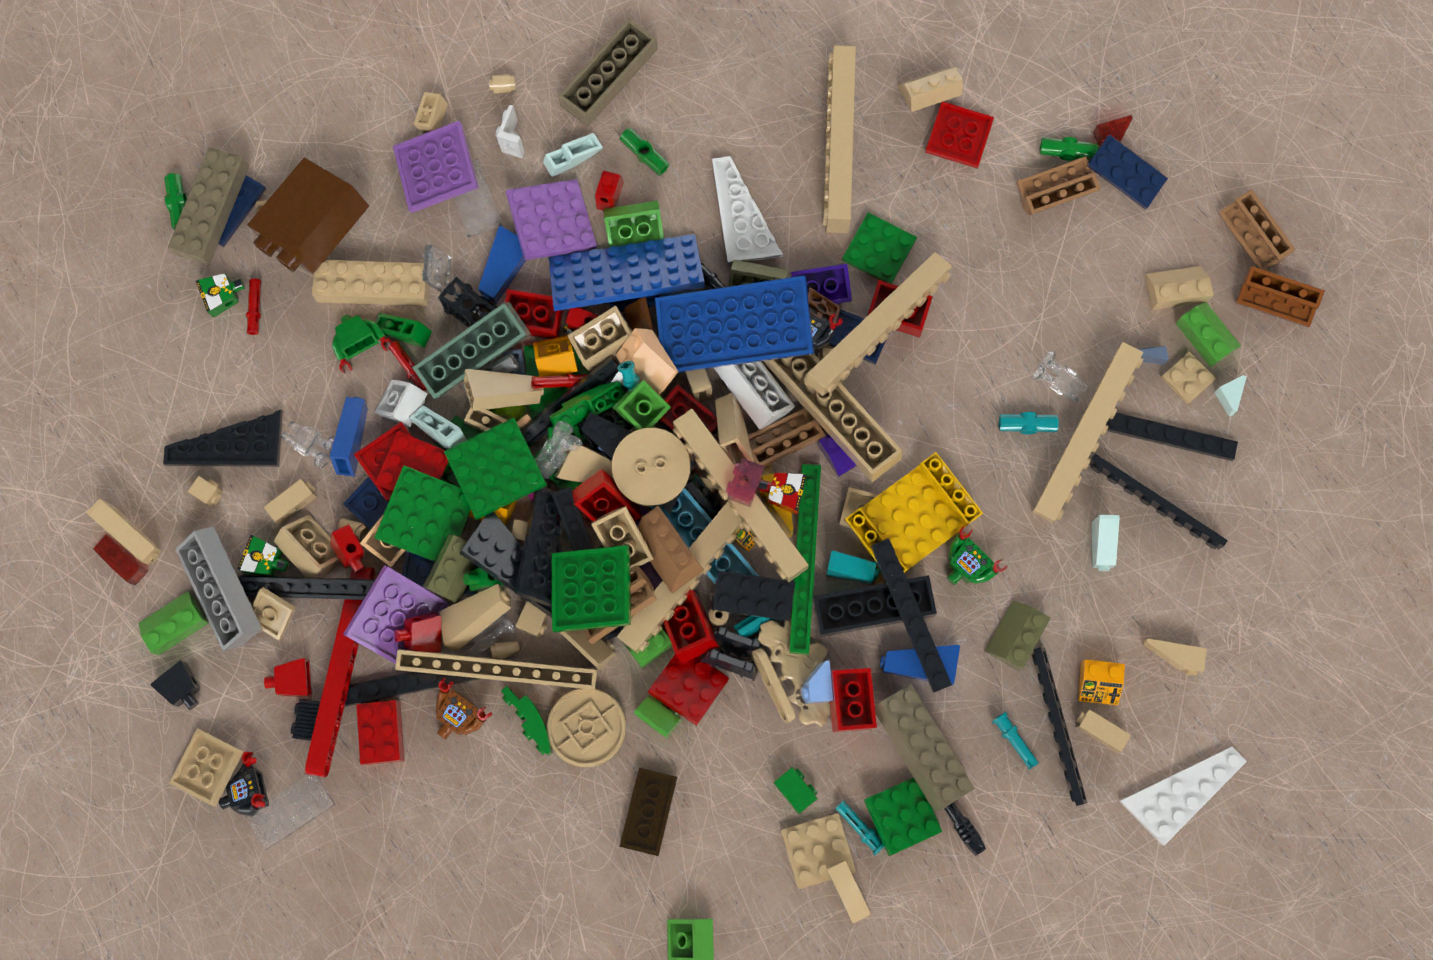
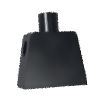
M178 661L150 684L173 706L179 707L184 703L188 710H191L199 704L193 695L200 690V686L187 662Z

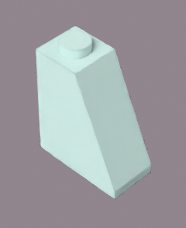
M1099 515L1092 521V568H1098V571H1110V568L1116 566L1119 515Z

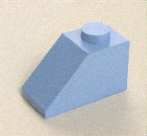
M830 661L819 663L803 683L801 697L804 699V704L833 701Z

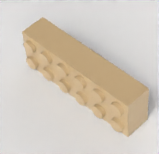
M325 260L314 273L312 296L320 303L428 306L431 270L427 263Z

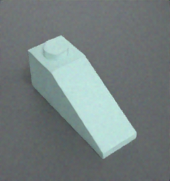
M423 405L410 417L414 424L445 450L467 441L460 427Z

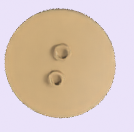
M643 428L630 433L619 443L612 459V474L616 486L626 498L640 505L657 506L670 502L682 492L689 479L690 459L683 443L672 433L659 428Z
M582 688L572 690L563 695L550 711L547 721L550 745L562 760L571 765L583 768L602 765L618 753L624 742L626 719L623 710L611 695L602 690Z

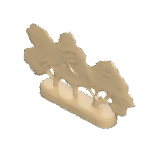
M792 614L790 621H785V627L772 620L761 624L758 640L761 644L771 649V656L768 658L766 652L759 648L752 651V658L782 720L785 723H789L795 719V712L791 703H795L801 707L799 720L802 724L816 723L823 727V724L827 723V716L831 715L830 702L804 704L800 699L797 700V697L801 696L803 683L818 664L823 662L829 649L817 642L810 644L809 655L789 654ZM779 649L780 653L776 655L775 651ZM771 662H780L782 664V676H777ZM786 679H790L795 686V691L791 696L786 695L781 684ZM798 689H800V694H796ZM802 706H808V709L804 710Z

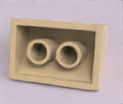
M948 67L898 84V88L909 109L913 112L963 95V79L956 67Z
M1201 266L1145 274L1152 310L1208 302L1214 295L1210 277Z
M614 306L569 334L568 338L582 364L589 372H592L609 357L612 360L617 358V352L633 331L618 308Z
M626 506L597 518L591 524L604 548L625 545L630 547V570L637 565L641 566L654 559Z
M306 515L282 527L274 540L276 546L305 577L322 578L340 563L330 547L331 537L310 515Z
M585 630L560 632L599 671L616 655L613 651L615 647L608 640L604 642L599 639L594 644L589 642Z

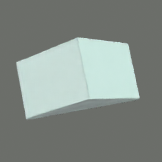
M1243 375L1219 387L1214 392L1229 416H1233L1238 411L1247 376Z

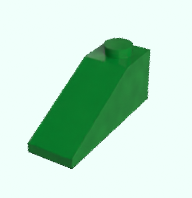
M379 313L375 321L385 335L423 348L426 347L432 333L429 328L419 321Z

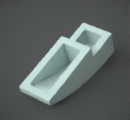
M592 133L565 143L561 149L546 154L543 163L551 177L584 162L602 150L603 147L595 134Z

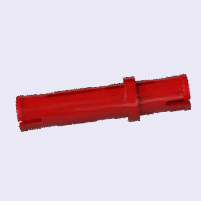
M256 278L249 279L248 312H246V333L249 335L259 334V319H261V280Z
M399 341L391 343L388 348L407 372L409 380H412L422 391L427 390L413 369L415 364L399 344Z
M566 373V375L534 376L531 378V385L533 389L572 388L588 374L572 375L571 373Z

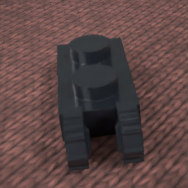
M697 473L689 476L686 484L687 490L691 495H694L700 507L705 509L711 520H713L723 507Z

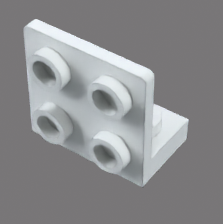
M509 105L508 109L503 112V122L496 130V137L503 153L523 158L525 151L521 138L518 134L514 133L518 120L514 107Z

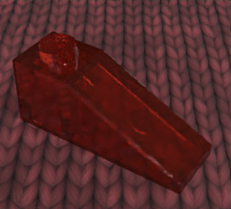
M107 534L93 548L127 583L135 586L148 572L147 569Z

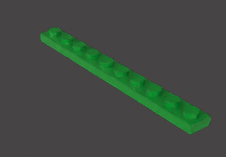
M802 464L801 474H805L806 479L799 505L796 549L807 562L808 569L794 578L796 583L792 604L789 654L809 655L821 465Z

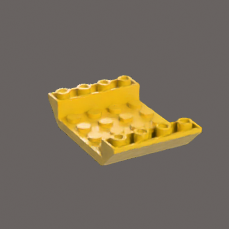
M935 452L915 469L844 520L874 559L875 556L870 546L889 538L905 573L957 534L963 525H969L981 516L983 512L941 457Z

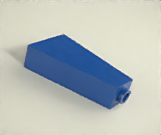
M499 226L478 287L481 294L480 297L489 303L492 301L495 304L500 300L526 262L518 236L502 226Z
M346 397L330 452V458L336 475L352 477L356 475L358 460L353 454L361 449L368 411L365 399L360 397Z
M960 645L936 646L951 684L954 685ZM914 649L887 651L885 656H881L879 667L883 668L882 673L928 681Z

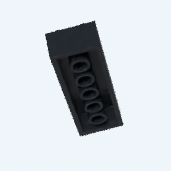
M929 575L907 579L923 618L935 617L937 611ZM886 583L813 596V607L819 637L903 623Z

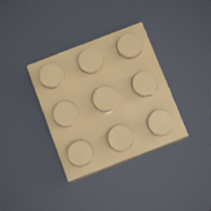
M197 728L169 783L216 807L244 751Z
M839 813L781 830L798 889L832 880L826 868L842 860L846 861L851 873L856 872Z

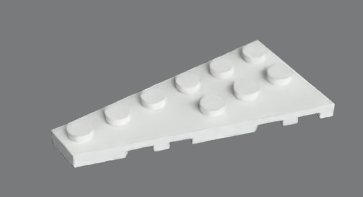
M731 157L713 158L712 164L728 265L733 264L734 260L750 262L783 257L782 251L776 244L775 238L769 231L767 223L754 199H752L747 186L741 179L740 173Z
M1229 747L1119 802L1165 846L1247 761L1233 747Z

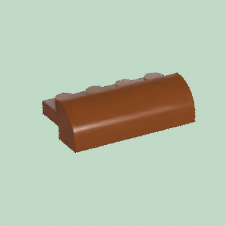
M1251 266L1240 285L1241 289L1236 304L1310 327L1325 290Z

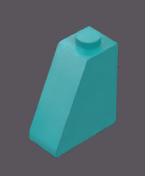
M831 551L826 576L872 585L873 580L878 578L879 569H876L875 562Z

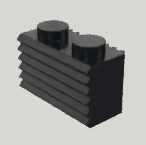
M299 699V703H296L294 708L296 720L291 725L292 738L311 741L320 701Z

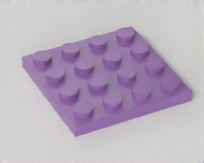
M460 121L393 146L408 210L411 213L479 188L463 125Z
M577 179L506 190V197L524 260L596 249L597 244Z
M384 565L343 635L396 664L397 651L399 649H409L404 646V641H395V630H403L404 621L408 618L431 612L439 614V611L447 608L449 603Z

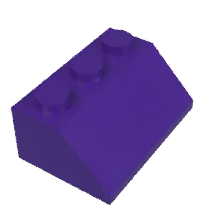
M847 264L790 272V278L806 276L807 290L811 287L835 304L852 301Z
M830 435L819 440L818 447L838 477L857 466Z

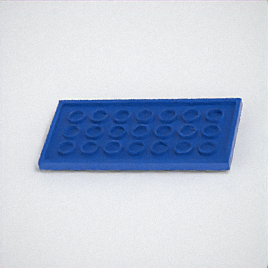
M695 234L549 257L554 311L705 287Z
M806 276L655 298L659 342L678 370V373L814 354Z

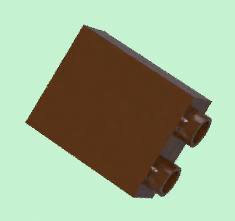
M304 157L247 226L258 235L253 244L264 254L272 257L277 251L279 254L276 259L290 271L295 272L301 266L314 274L369 208V204L351 184Z

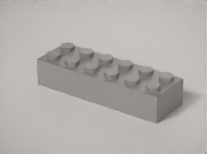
M214 527L193 531L175 550L222 650L226 651L242 647L262 630L260 622L252 609Z

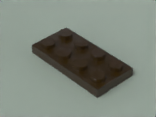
M643 768L638 769L619 847L659 856L678 777Z

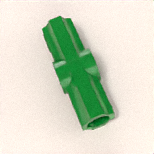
M626 129L620 136L619 140L637 156V159L645 163L658 176L667 171V168L670 166L669 162L652 148L650 142L643 140L633 129ZM642 150H648V151H649V152L646 153V154L640 153Z
M1042 137L1039 152L1041 155L1059 156L1064 161H1073L1083 157L1091 160L1098 150V146L1096 143L1079 142L1073 137H1064L1062 139Z
M170 173L164 177L167 193L165 195V204L170 213L171 226L175 230L187 201V196L183 189L182 176Z

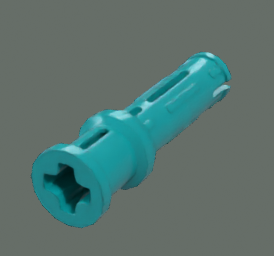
M633 361L623 362L617 368L623 376V385L628 390H631L640 381L639 376L634 371L635 364Z
M1004 712L991 722L997 725L1002 732L1001 736L1009 740L1030 770L1039 764V761L1017 733L1018 727L1012 724L1007 717L1008 713Z
M842 801L835 808L861 836V842L868 845L873 851L872 854L874 856L884 848L882 840L875 834V830L870 829L845 801Z

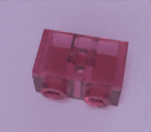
M743 458L740 464L736 463L733 470L735 477L733 482L729 481L726 488L728 499L751 507L764 473V466ZM747 479L748 483H745L744 486L741 485V481Z

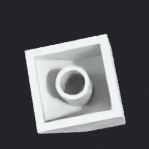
M391 380L374 413L399 424L402 422L404 426L411 427L413 422L410 420V417L424 405L427 393L411 383Z

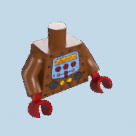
M443 678L439 682L440 690L436 701V718L443 725L437 731V734L446 740L452 731L458 735H467L479 730L486 719L492 716V712L486 715L484 712L485 708H487L486 706L478 709L452 689L449 691L454 683L451 681L446 685V678Z

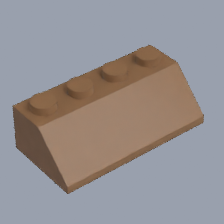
M659 506L642 517L638 530L654 557L650 562L673 594L704 571V569Z

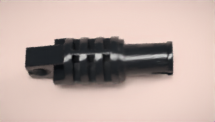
M955 802L944 808L954 823V830L966 847L975 856L986 850L980 834L976 831L969 818L962 815Z

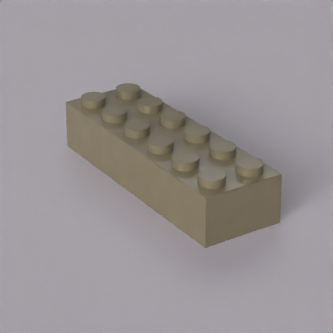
M628 18L558 96L560 106L588 127L658 50L657 39Z
M208 147L168 245V248L175 255L210 265L249 169V164L242 156Z
M912 684L875 705V713L934 812L945 808L975 789Z

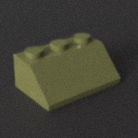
M734 260L730 270L728 287L788 278L789 270Z
M448 535L423 585L424 588L454 603L460 601L467 587L463 582V576L477 567L459 554L467 541L455 535Z
M1012 601L984 652L1017 671L1022 670L1051 618L1035 608Z

